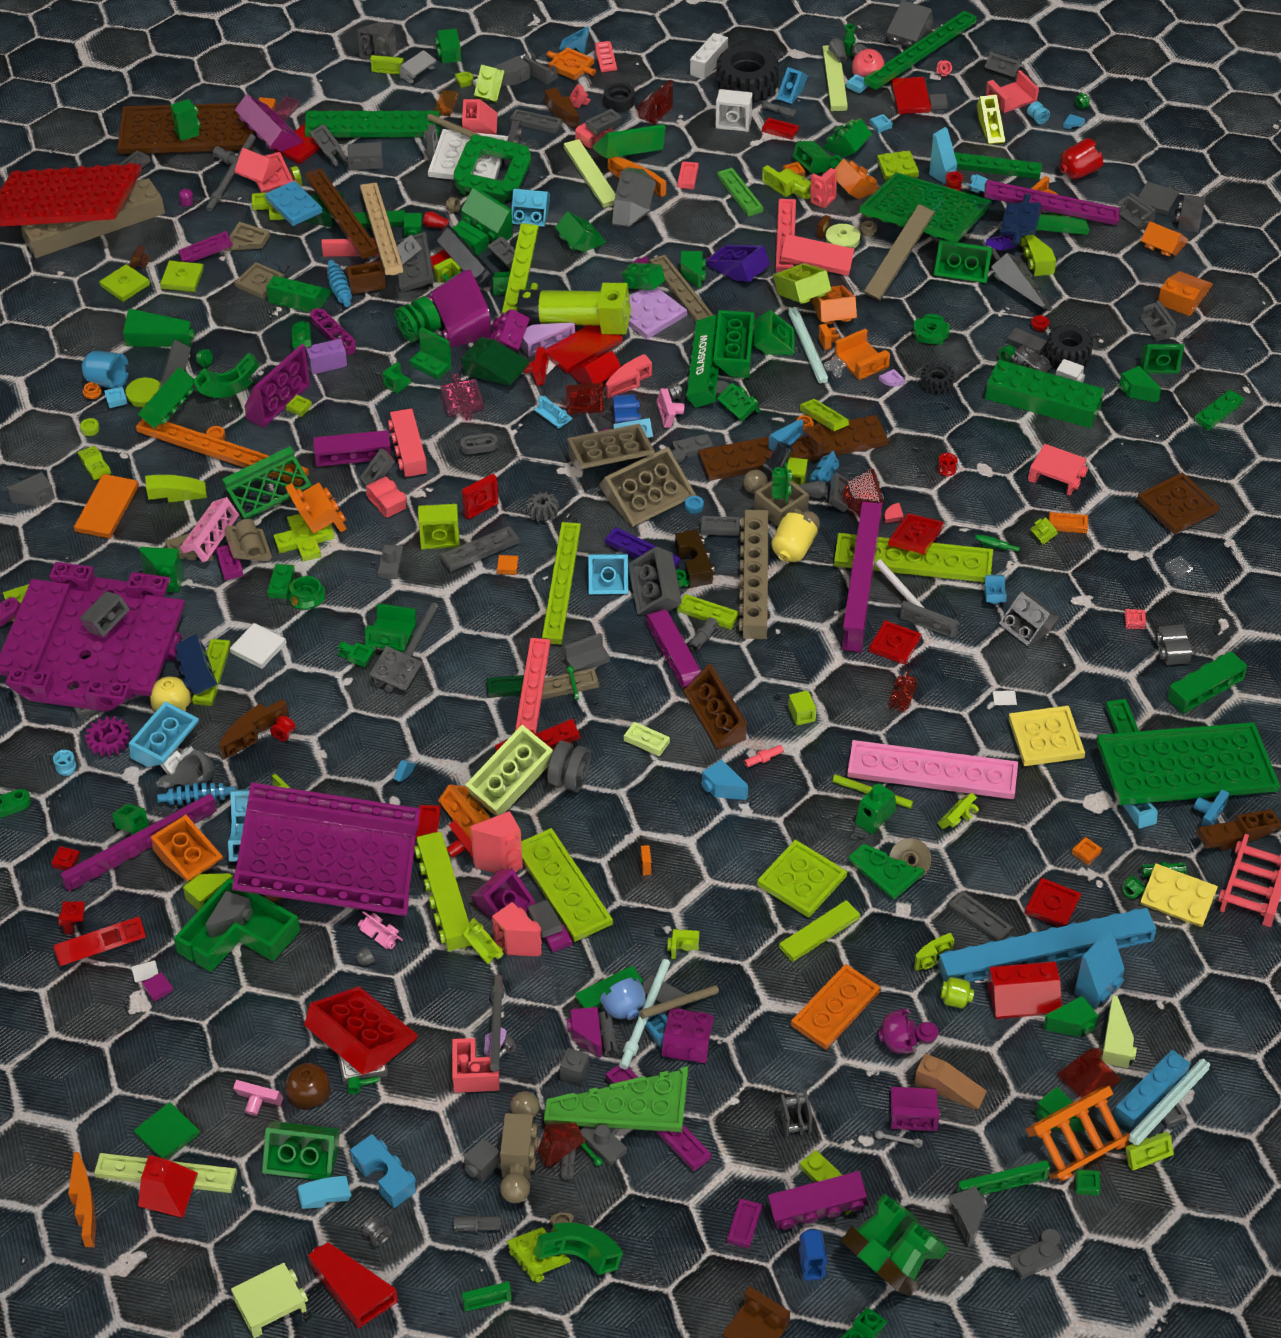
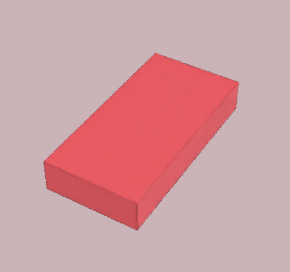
M682 162L677 188H695L699 163Z

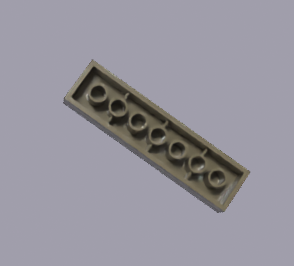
M147 178L134 184L115 220L20 225L24 241L34 257L38 258L165 214L161 195L150 179Z

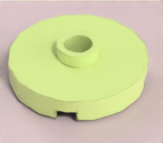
M836 224L829 227L826 231V242L855 248L860 243V232L852 225Z

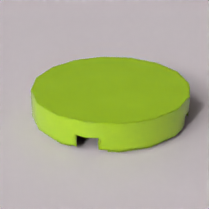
M147 377L132 381L125 390L128 402H131L136 407H144L158 391L159 381Z

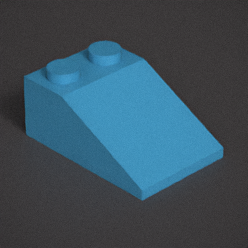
M1110 929L1082 956L1074 992L1078 997L1083 996L1089 1005L1095 1009L1101 1003L1105 1004L1109 1000L1111 992L1114 989L1118 990L1124 982L1123 973L1125 968L1113 932Z

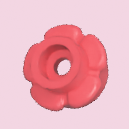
M947 60L938 62L937 73L943 77L947 76L952 71L951 63Z

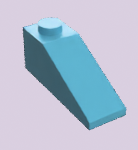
M946 127L933 134L929 171L930 176L943 184L946 183V174L957 169V161Z

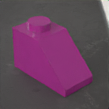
M597 1007L571 1009V1018L567 1019L568 1032H572L573 1041L597 1058L602 1057Z

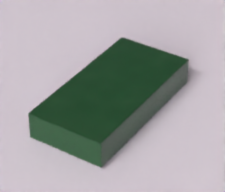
M524 675L487 678L488 698L520 696Z

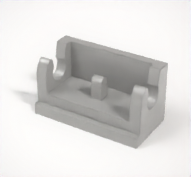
M424 50L401 65L400 78H403L410 84L414 81L411 78L414 79L416 75L426 68L434 69L432 64H436V59Z

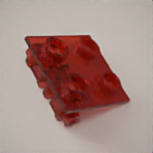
M1099 1048L1089 1049L1057 1073L1081 1098L1100 1087L1110 1086L1112 1088L1122 1081L1101 1060L1102 1051Z

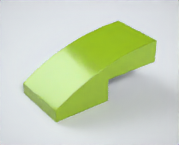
M95 445L77 452L93 480L101 478L103 474H111L110 467L105 463L101 452Z

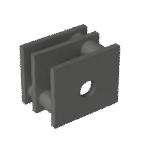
M804 1091V1094L800 1096L798 1092H795L794 1097L785 1098L784 1094L781 1095L780 1115L785 1136L789 1137V1133L799 1132L800 1135H803V1131L808 1130V1134H811L813 1115L807 1091ZM801 1104H803L802 1110H803L805 1122H803L802 1116H801V1112H800V1110H801ZM794 1105L797 1123L790 1124L787 1106Z

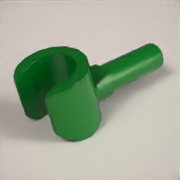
M356 1076L351 1077L348 1080V1093L357 1094L360 1092V1086L379 1082L378 1076L368 1079H360Z

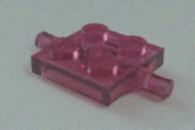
M454 373L452 374L454 382L440 386L448 416L464 413L465 420L468 421V417L469 420H472L471 411L484 409V402L477 380H461L459 373H456V375Z

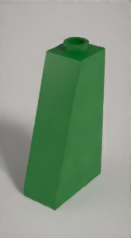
M128 309L123 335L126 347H171L174 340L191 347V341L195 339V330L191 328L190 321Z

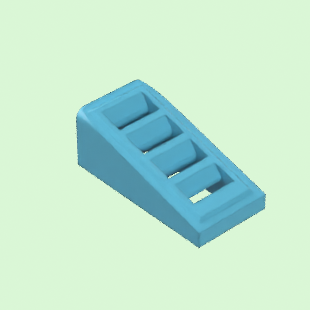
M1150 802L1123 805L1139 829L1157 823L1158 811Z

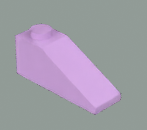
M538 324L526 327L520 348L528 357L536 354L537 347L547 349L575 333V324Z

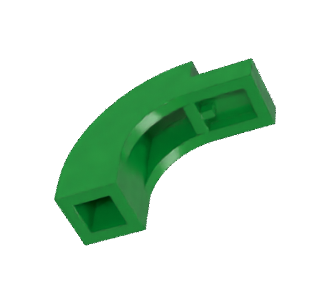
M248 352L232 370L225 373H214L204 368L193 382L199 393L213 398L229 397L245 390L253 383L251 376L260 365L255 356Z
M565 1222L554 1224L552 1232L538 1236L534 1255L538 1260L559 1254L576 1255L587 1261L594 1271L600 1275L618 1270L623 1251L605 1233L587 1225Z

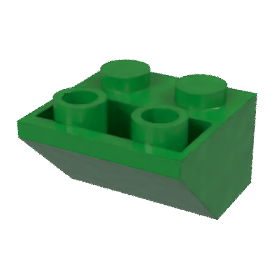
M861 118L855 121L852 119L845 126H838L834 130L835 133L826 139L827 142L822 147L824 150L847 157L855 153L872 133Z

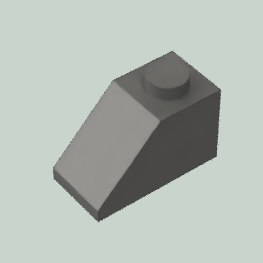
M42 472L7 487L12 503L40 506L55 499L52 485Z
M226 891L206 923L208 937L214 938L225 934L235 922L243 926L251 918L253 912L249 898Z
M976 1187L950 1195L948 1205L968 1247L972 1246L984 1219L985 1209L987 1208V1201L984 1195L979 1194Z

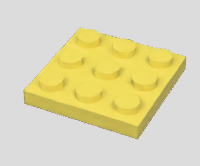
M1069 706L1009 713V723L1024 766L1085 757V751Z

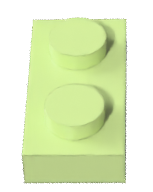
M633 722L624 735V741L660 756L670 743V737Z

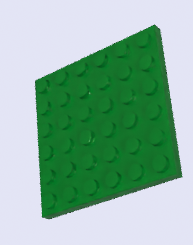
M896 172L860 206L859 213L869 218L881 219V221L886 223H895L897 226L904 228L920 204L934 211V216L924 230V233L936 238L941 237L948 242L954 243L958 242L990 208L992 201Z

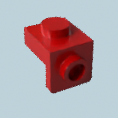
M83 901L63 902L62 912L59 913V926L63 927L65 935H73L75 922L83 921L85 903Z

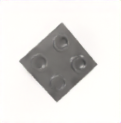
M1023 344L1010 358L1013 364L1021 366L1026 361L1023 365L1024 367L1030 364L1029 368L1034 367L1033 369L1047 372L1052 368L1050 361L1044 356L1040 357L1030 345Z
M386 646L369 676L374 678V685L377 687L387 683L406 692L423 662Z

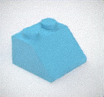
M589 554V594H628V554Z

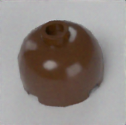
M304 1063L294 1067L285 1081L288 1101L297 1109L311 1110V1107L317 1105L318 1107L322 1106L329 1099L331 1093L330 1079L325 1070L312 1063Z

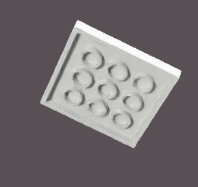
M443 129L428 170V177L454 180L455 167L466 143L471 138L453 130ZM477 133L482 136L508 140V136ZM483 154V157L479 158L473 174L496 180L503 158Z

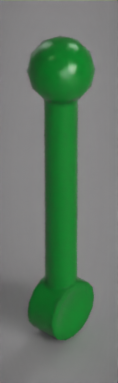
M568 666L567 672L570 674L574 699L579 700V693L573 673L575 669L573 666Z
M575 1129L570 1131V1135L576 1138L577 1142L594 1160V1165L601 1166L603 1160L591 1151Z

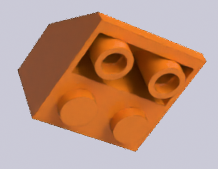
M843 158L835 168L837 170V182L857 199L871 195L880 188L876 184L878 181L871 175L868 176V171L862 166L859 167L852 160L849 162Z

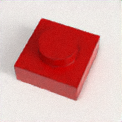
M60 846L51 862L52 868L66 871L76 866L81 857L80 851Z

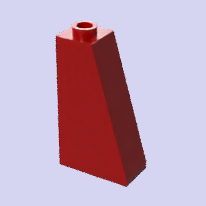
M329 1242L322 1246H317L308 1255L310 1267L358 1329L398 1302L397 1291L393 1286Z

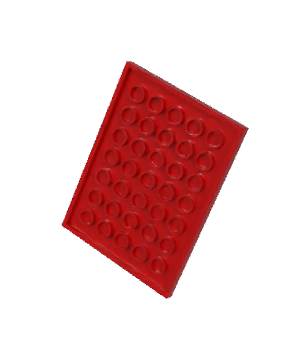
M128 163L126 165H96L87 168L80 166L71 169L64 167L56 170L48 168L40 171L36 169L25 172L13 171L0 189V227L115 220L142 171L141 164Z

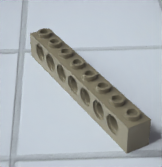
M745 510V518H741V529H744V532H741L740 543H744V546H740V557H744V560H740V572H744V575H740V586H744V589H740V601H743V604H740L739 616H743V619H739V631H743V639H767L768 510Z

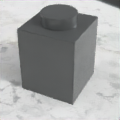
M568 1048L560 1064V1080L582 1087L590 1069L589 1054Z
M482 1138L464 1156L465 1171L471 1177H477L483 1182L501 1164L500 1151Z

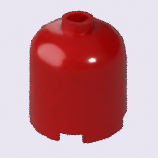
M1086 138L1064 150L1060 156L1059 167L1061 172L1071 179H1079L1099 170L1103 166L1102 153H1098L1094 147L1097 144L1092 139Z

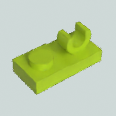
M972 792L963 796L937 824L942 829L948 826L953 828L961 821V815L965 820L971 819L972 815L969 813V810L973 814L979 811L975 804H971L977 797Z
M1168 1132L1157 1133L1154 1137L1145 1138L1139 1145L1131 1144L1126 1146L1128 1166L1134 1171L1174 1155L1171 1135Z

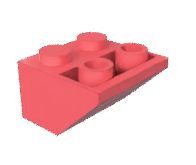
M463 99L462 127L475 133L497 135L498 113L480 99Z
M511 902L492 916L494 942L502 947L507 955L539 957L542 954L541 928L536 921H531L527 917L526 912L521 907L518 908Z

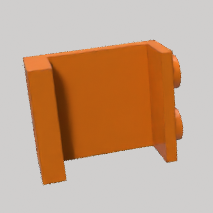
M866 328L835 341L834 355L858 380L888 368L890 353L887 350L878 353L867 342L868 330Z

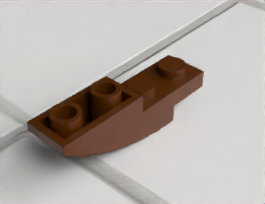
M284 699L266 708L260 703L242 715L227 730L219 743L221 758L224 760L259 741L258 733L276 724L279 716L289 717L288 706Z
M1269 809L1237 815L1234 821L1199 827L1196 834L1206 849L1219 847L1223 851L1235 848L1238 841H1243L1245 834L1249 835L1247 843L1260 839L1281 828V822L1273 810Z

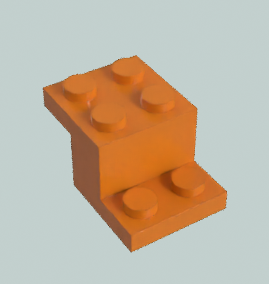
M318 482L302 492L300 488L296 489L292 483L286 486L295 506L313 534L333 522L340 533L347 529L344 524L346 518L341 510L338 512L339 506L335 499L332 498L330 500L332 495L327 487L323 489Z

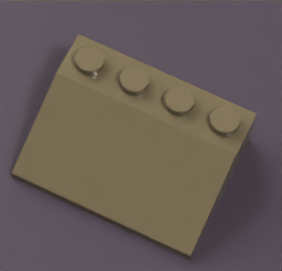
M640 424L567 438L569 458L573 466L579 469L655 454Z
M669 447L606 476L599 484L608 501L631 527L685 502L686 498L690 496H696Z

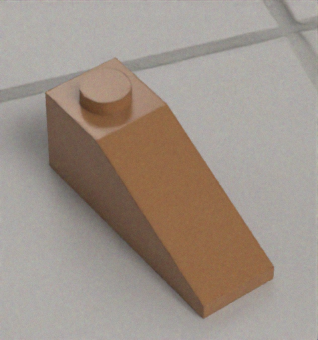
M926 1053L916 1071L915 1086L936 1089L937 1095L977 1111L987 1093L984 1088L946 1061Z

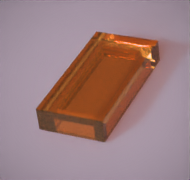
M442 90L434 111H439V116L451 117L459 97L458 92Z

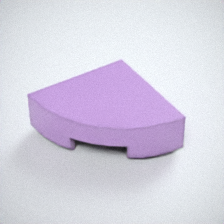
M895 369L879 376V381L888 386H901L905 383V379Z
M502 1027L500 1035V1047L502 1046L507 1033V1030L503 1029ZM491 1033L485 1035L484 1055L491 1057Z

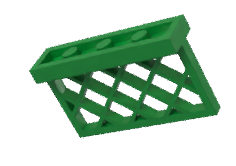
M291 446L222 479L226 492L229 493L243 519H249L291 498L288 492L283 496L276 494L279 486L286 488L289 485L280 482L283 474L292 477V484H294L295 478L304 480L306 485L301 487L294 486L296 489L300 488L302 492L312 487ZM292 462L296 466L294 473L284 470L285 466ZM269 473H280L278 480L267 479ZM255 480L262 481L260 489L250 487L251 483ZM265 483L276 485L273 493L263 490ZM238 488L246 490L243 498L235 496L233 491ZM249 491L259 493L256 501L246 499ZM262 494L271 497L269 503L259 502ZM244 503L255 505L254 509L245 514L243 510Z

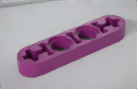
M316 308L310 312L311 323L329 341L341 339L346 355L355 353V340L325 310ZM327 325L332 326L331 328H324ZM342 335L340 338H335L334 336Z

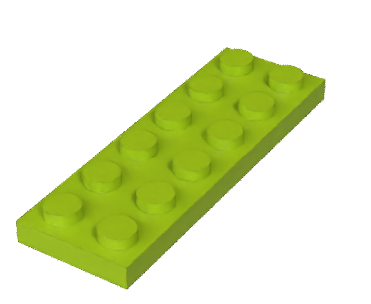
M552 828L521 841L523 864L574 942L613 925L612 917Z

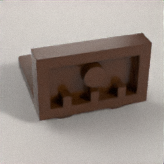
M749 1286L744 1293V1305L723 1332V1337L780 1338L790 1324V1311Z

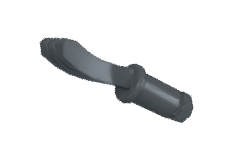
M763 101L761 104L764 109L766 108L776 113L779 112L787 118H793L796 113L795 109L782 107L768 101Z

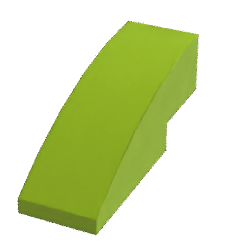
M176 475L145 476L148 500L168 497V502L170 503L207 498L204 481Z

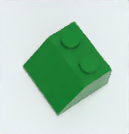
M568 211L555 227L559 231V236L567 241V245L574 251L586 252L607 242L589 221Z
M768 310L754 320V345L766 355H793L795 353V329L772 310Z
M1184 344L1142 345L1140 355L1141 368L1147 374H1179Z
M140 546L139 551L144 574L170 577L166 592H180L184 573L179 549Z

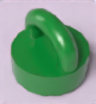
M1012 345L1000 348L998 351L999 360L1012 363L1013 361L1010 358L1014 355L1015 348Z
M1129 875L1122 885V892L1129 899H1135L1145 891L1143 883L1133 875ZM1127 887H1129L1134 893H1129Z

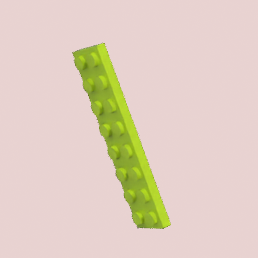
M838 533L834 566L852 568L857 535ZM879 537L875 563L881 559L893 573L985 582V576L991 575L993 549L933 543L926 554L889 546V538ZM875 565L874 571H880Z

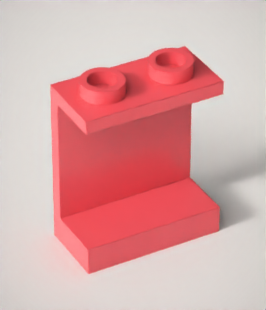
M1021 70L1017 72L1016 82L1000 87L994 80L987 82L986 96L997 95L999 109L1003 113L1037 101L1039 93L1038 86Z
M1044 444L1030 467L1028 481L1035 483L1040 474L1067 483V495L1070 496L1074 489H1078L1081 477L1084 478L1087 473V458Z

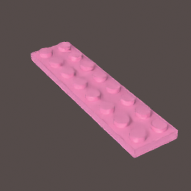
M853 740L847 777L1014 799L1018 762Z

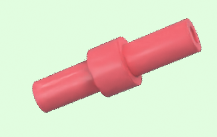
M778 745L769 750H761L757 752V755L744 760V765L748 768L759 762L765 763L771 757L783 753V747Z

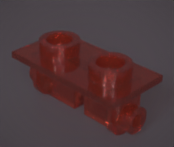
M909 669L903 676L900 674L895 681V686L897 687L889 698L891 701L890 710L894 706L898 707L902 712L909 709L912 700L911 696L914 694L917 686L916 678L908 676Z

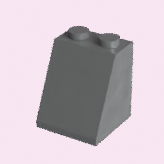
M902 0L887 31L888 41L892 44H900L909 48L929 35L934 28L932 9Z

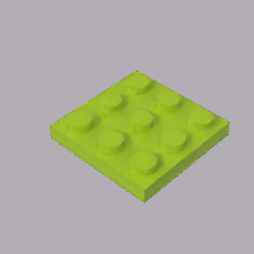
M795 839L757 880V886L810 918L847 877V871Z

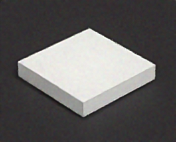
M254 623L230 647V653L263 669L285 646L286 639Z

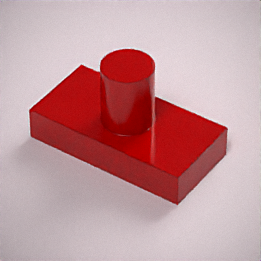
M537 347L535 360L530 362L523 371L524 373L533 374L537 386L544 385L549 364V358L544 347Z
M454 820L448 826L457 840L446 847L447 851L454 858L466 850L473 859L472 842Z

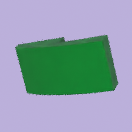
M867 1307L854 1320L853 1326L841 1338H876L887 1324V1320Z

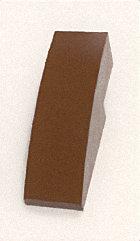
M557 87L544 90L545 104L555 117L562 119V122L576 129L579 126V115L569 96L562 97Z

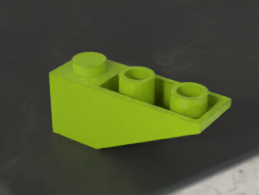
M1034 235L1021 237L1019 244L1023 247L1024 257L1027 258L1028 268L1032 270L1033 275L1055 274L1056 258L1052 249Z

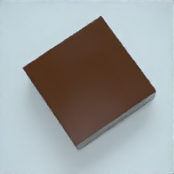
M824 215L817 224L818 239L823 240L826 236V231L830 227L831 216Z

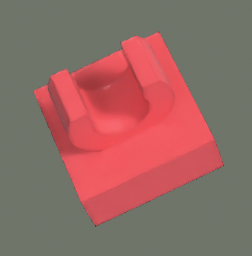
M577 84L570 95V100L574 107L579 109L581 104L588 105L590 99L587 98L588 93L585 92L583 86Z

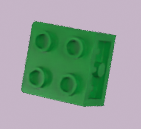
M421 327L419 329L421 350L409 360L410 366L439 380L452 368L450 342L446 338Z

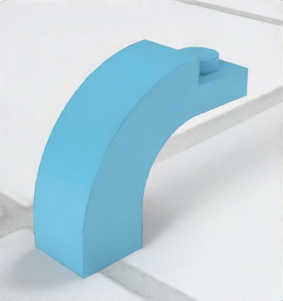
M250 789L230 791L232 824L231 835L228 840L229 862L238 860Z

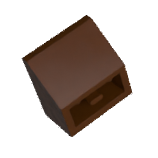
M381 261L345 268L351 294L386 289L385 274Z

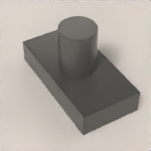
M383 546L378 578L398 580L404 551L403 546Z
M599 1125L598 1127L585 1126L579 1131V1137L609 1166L627 1153V1147L609 1131V1127L606 1125Z

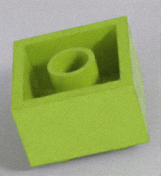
M457 504L418 506L421 549L454 548L460 546Z

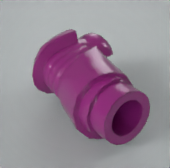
M177 631L166 657L170 661L176 660L175 654L177 650L175 644L183 639L182 635Z

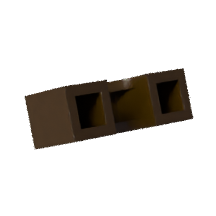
M697 529L675 533V549L680 560L691 559L685 561L686 579L689 580L690 588L713 584V576L715 575V567L709 562V551L704 549V538L699 535Z

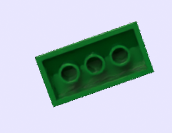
M718 310L713 363L731 377H750L754 312Z

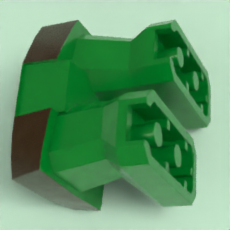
M883 1194L878 1200L876 1213L859 1228L851 1225L841 1240L893 1288L908 1296H911L921 1285L916 1276L924 1260L942 1259L950 1249L931 1231L920 1225V1221L911 1212L886 1194ZM904 1232L903 1236L898 1240V1242L892 1248H890L897 1239V1237L900 1235V1233Z

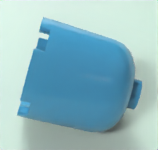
M92 351L86 355L82 362V374L87 382L98 384L101 387L109 389L123 387L128 378L126 365L129 363L123 354Z

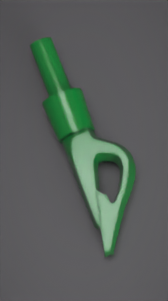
M975 535V539L986 548L1010 549L1019 552L1020 547L1010 545L1006 541L984 535Z

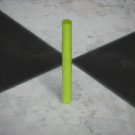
M836 774L832 780L836 784L866 794L872 789L871 786ZM895 795L896 804L909 809L912 808L914 801Z

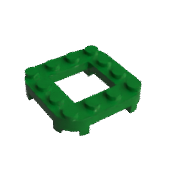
M472 135L471 139L466 143L455 167V186L463 195L471 192L472 188L476 187L489 196L498 198V201L504 204L506 200L513 199V189H520L528 169L531 168L529 147L488 136ZM483 154L512 160L503 181L473 174L479 158H482Z

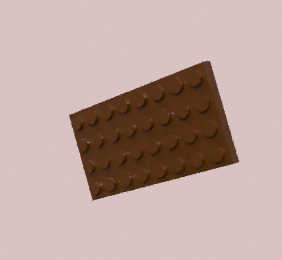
M239 103L193 104L198 109V115L196 116L201 126L199 128L200 135L180 141L175 133L170 105L123 106L117 149L118 154H133L137 150L144 154L213 152L216 146L226 151L241 150L249 135H254L255 132L248 127V123L243 122L239 118V114L235 111ZM253 142V144L251 145V147H250L249 150H253L254 142Z

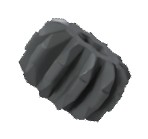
M539 491L538 495L532 494L531 498H528L527 513L530 515L531 520L536 519L538 523L540 521L546 523L548 519L553 520L554 516H557L559 503L555 499L554 494L549 495L548 492L542 494Z

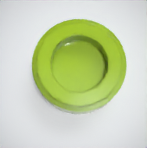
M88 418L80 423L83 435L93 436L100 430L96 419Z

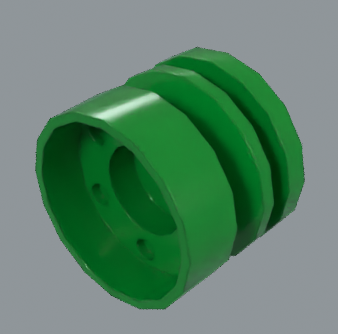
M426 296L411 301V304L407 303L395 309V319L398 328L405 339L411 343L420 339L419 329L421 327L433 333L440 330L441 321L432 301Z

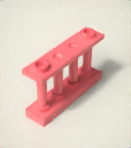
M1245 834L1243 841H1238L1234 852L1238 856L1227 889H1222L1218 902L1222 903L1220 911H1225L1227 902L1260 912L1262 916H1265L1262 925L1271 927L1281 897V854L1278 856L1246 846L1249 835ZM1243 854L1277 864L1276 866L1280 867V870L1273 872L1241 862ZM1238 870L1270 879L1272 883H1275V886L1267 888L1238 879L1236 875ZM1235 886L1266 896V899L1270 900L1269 904L1264 903L1263 905L1230 894L1232 887Z

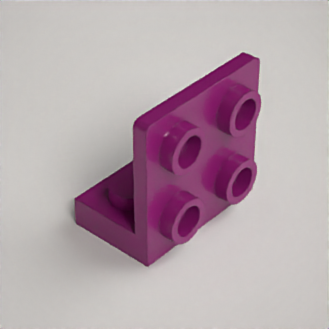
M891 1088V1129L937 1131L939 1109H937L936 1089Z

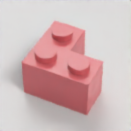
M475 1038L452 1039L454 1093L500 1091L499 1070L492 1071L490 1069L491 1057H477Z

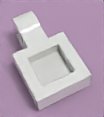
M186 747L180 753L178 750L174 751L164 764H160L167 775L175 772L178 763L194 751L193 747Z

